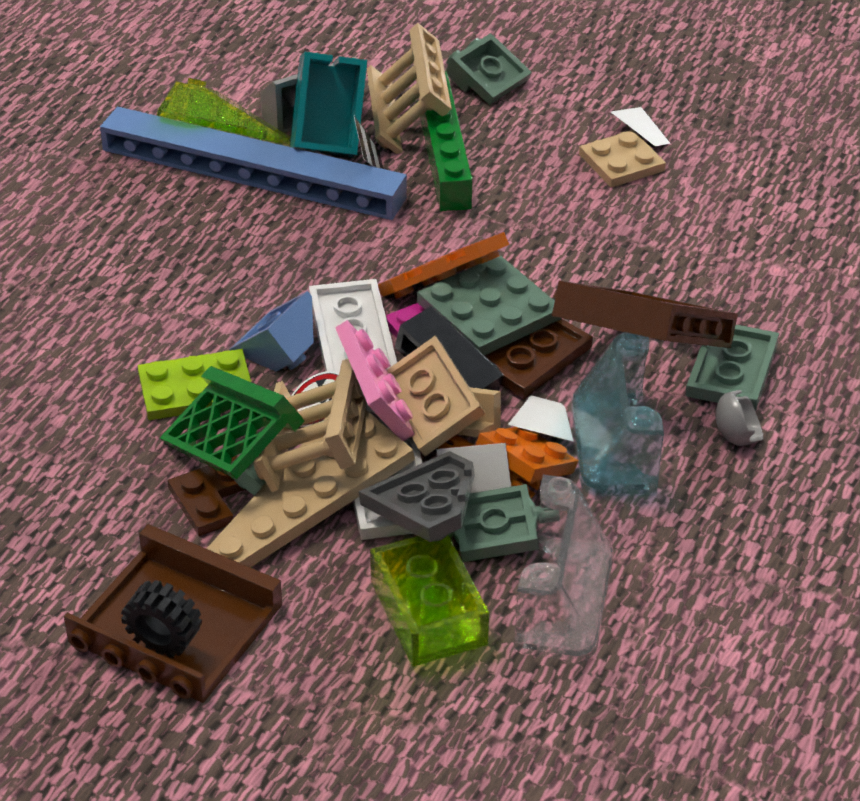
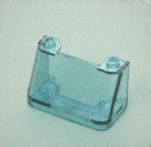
M626 332L618 334L572 395L571 409L577 460H579V479L582 489L591 495L657 496L664 430L660 414L654 409L643 406V383L646 356L649 352V337Z

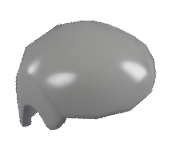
M741 390L725 393L718 401L715 414L718 430L728 442L738 446L762 441L763 432L751 400L747 396L736 397V395L742 393Z

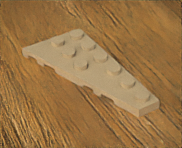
M365 410L355 465L340 469L335 458L327 454L283 469L279 489L271 492L266 483L206 549L252 567L358 498L360 490L389 478L415 461L413 449ZM323 437L303 443L300 447L321 441Z

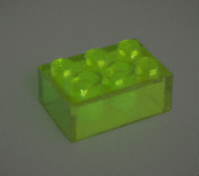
M448 534L439 541L429 542L416 536L370 549L371 583L412 667L488 645L490 612Z

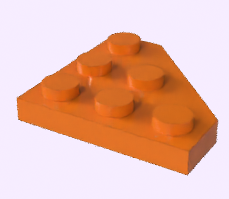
M502 232L457 249L379 283V292L383 297L394 293L397 299L413 292L412 285L422 282L423 286H427L436 281L457 274L456 272L500 256L498 249L509 245L507 237Z

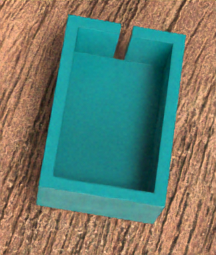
M305 51L299 58L290 147L318 154L352 158L358 153L359 137L354 116L361 124L367 60L339 56L334 60L333 66H328L333 61V55Z

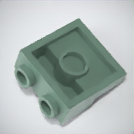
M491 33L482 39H474L461 52L459 50L453 52L447 59L446 63L448 66L445 70L448 73V77L464 92L473 89L489 105L528 81L532 74Z

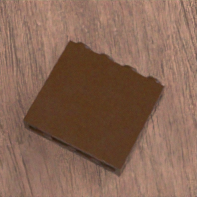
M147 524L139 533L141 551L84 615L79 618L66 613L64 621L67 639L80 652L90 651L103 657L113 667L119 668L123 666L136 672L142 680L148 683L156 681L171 688L180 698L189 699L191 697L204 703L281 608V580ZM150 580L151 583L155 580L161 581L163 587L166 583L173 585V591L176 593L179 589L186 593L183 596L185 600L192 599L195 605L192 609H199L201 613L199 617L202 619L200 630L185 651L179 656L176 654L174 657H168L166 652L164 655L156 653L154 648L152 650L145 648L146 644L142 641L137 644L133 640L135 634H128L125 630L127 624H122V609L140 585H143L146 581Z

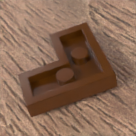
M237 456L232 457V462L237 458ZM205 466L168 480V489L198 536L226 527L233 520V514L222 498L246 490L240 487L232 477L210 466Z

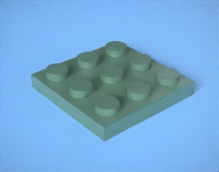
M501 255L417 292V303L424 309L432 306L441 316L446 317L463 337L469 339L483 355L489 354L562 319L552 316L555 301Z

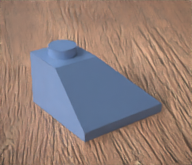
M306 291L269 311L229 350L243 349L246 359L274 371H278L286 366L289 370L297 367L306 359L304 352L314 343L311 294Z

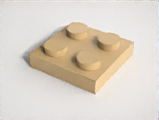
M634 130L596 140L579 147V155L611 188L665 171L666 162Z

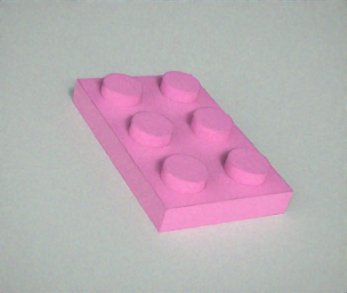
M348 320L335 327L368 406L402 441L415 435L409 422L413 415L404 400H399L397 394L402 392L394 376L391 373L388 374L386 370L390 367V363L380 348L374 350L373 343L363 329L357 331Z

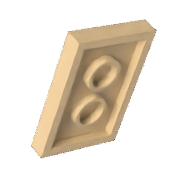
M436 336L387 369L388 374L391 373L402 390V392L397 394L399 400H404L413 415V418L409 420L415 434L412 436V439L424 456L486 414Z

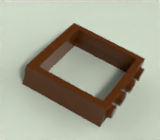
M560 280L553 295L555 302L552 316L669 342L731 348L738 316L737 313L632 291Z

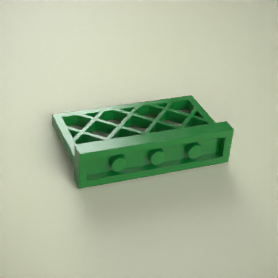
M210 366L201 376L208 386L163 433L160 439L169 447L237 480L284 427L296 432L305 420L284 395ZM213 400L212 405L206 407ZM230 410V413L221 417V413ZM249 417L247 422L239 425V421ZM209 419L208 423L200 426L201 422ZM266 426L261 432L257 433L258 429ZM227 427V430H226V431H224V432H222V433H220V434H217V432H218L219 430H221V429ZM188 429V432L180 435L184 430ZM245 435V439L235 443L237 438ZM205 437L204 441L196 444L197 440ZM223 445V449L214 452L215 448ZM241 454L231 465L232 457Z

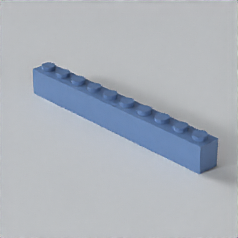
M118 106L100 126L104 151L389 220L394 219L407 199V174Z

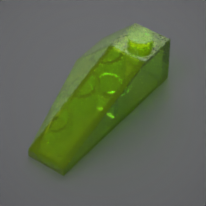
M188 78L187 84L176 81L157 111V116L213 127L290 145L291 142L290 136L220 92L205 88L206 81Z

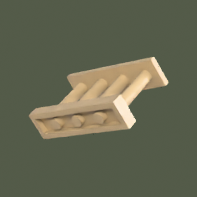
M419 23L409 30L411 49L382 74L372 65L367 68L376 134L375 139L384 149L389 148L395 154L403 152L400 134L427 110H434L443 117L452 109L439 40ZM412 63L414 64V66H412L405 74H403L396 82L392 84L393 80H395ZM416 80L417 83L395 101V98ZM417 98H419V101L415 105H413L399 119L397 118V116L401 112H403L409 105H411Z
M349 359L342 360L339 376L336 377V381L290 396L283 381L276 383L274 392L284 395L303 417L305 422L302 425L328 418L327 420L297 429L296 432L284 427L254 460L257 476L261 480H265L270 491L274 492L279 489L283 469L327 454L335 458L340 469L355 465L367 401ZM332 398L330 401L298 411L300 408ZM323 437L321 441L288 451L291 447Z

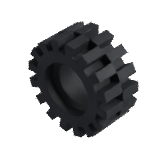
M149 580L140 585L122 609L121 614L123 616L121 621L122 624H127L125 630L128 634H135L133 640L137 644L142 641L146 644L145 648L149 650L154 648L156 653L164 655L166 652L168 657H174L176 654L179 656L185 651L200 630L202 619L199 617L201 613L199 609H192L195 605L192 599L185 600L183 596L186 593L179 589L176 593L173 591V585L166 583L163 587L161 581L155 580L151 583Z

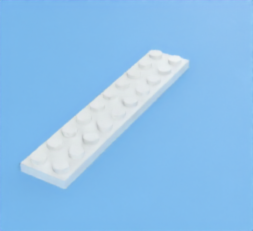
M376 279L309 286V293L312 296V312L325 372H340L342 360L348 359L335 328L346 320L357 331L363 329L373 343V349L380 348L390 363V367L397 363ZM367 404L366 410L391 431ZM412 437L403 442L413 449L415 461L392 476L423 463L420 451ZM359 497L353 500L361 540L414 534L361 506Z

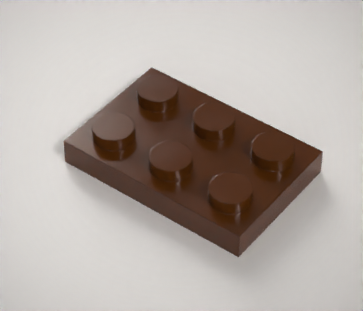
M560 319L484 356L489 361L495 363L504 374L501 385L525 399L592 347L593 336Z

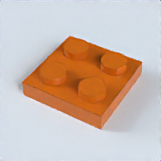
M518 427L498 428L495 431L479 433L475 444L476 446L506 443L509 469L529 482L572 474L575 472L579 461L569 455L567 449L561 444L549 442L537 432Z

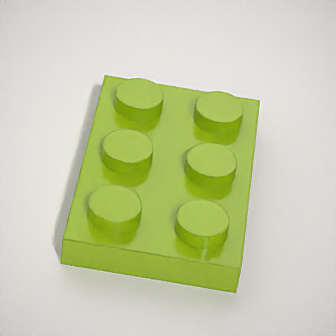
M243 349L137 365L148 420L180 416L208 386L201 376L210 366L251 382ZM213 400L206 407L211 406Z

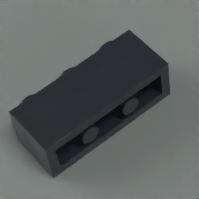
M432 306L400 325L395 348L404 357L436 336L469 387L499 391L504 374L497 365L480 353L469 339L463 337L451 325L449 320L441 316Z

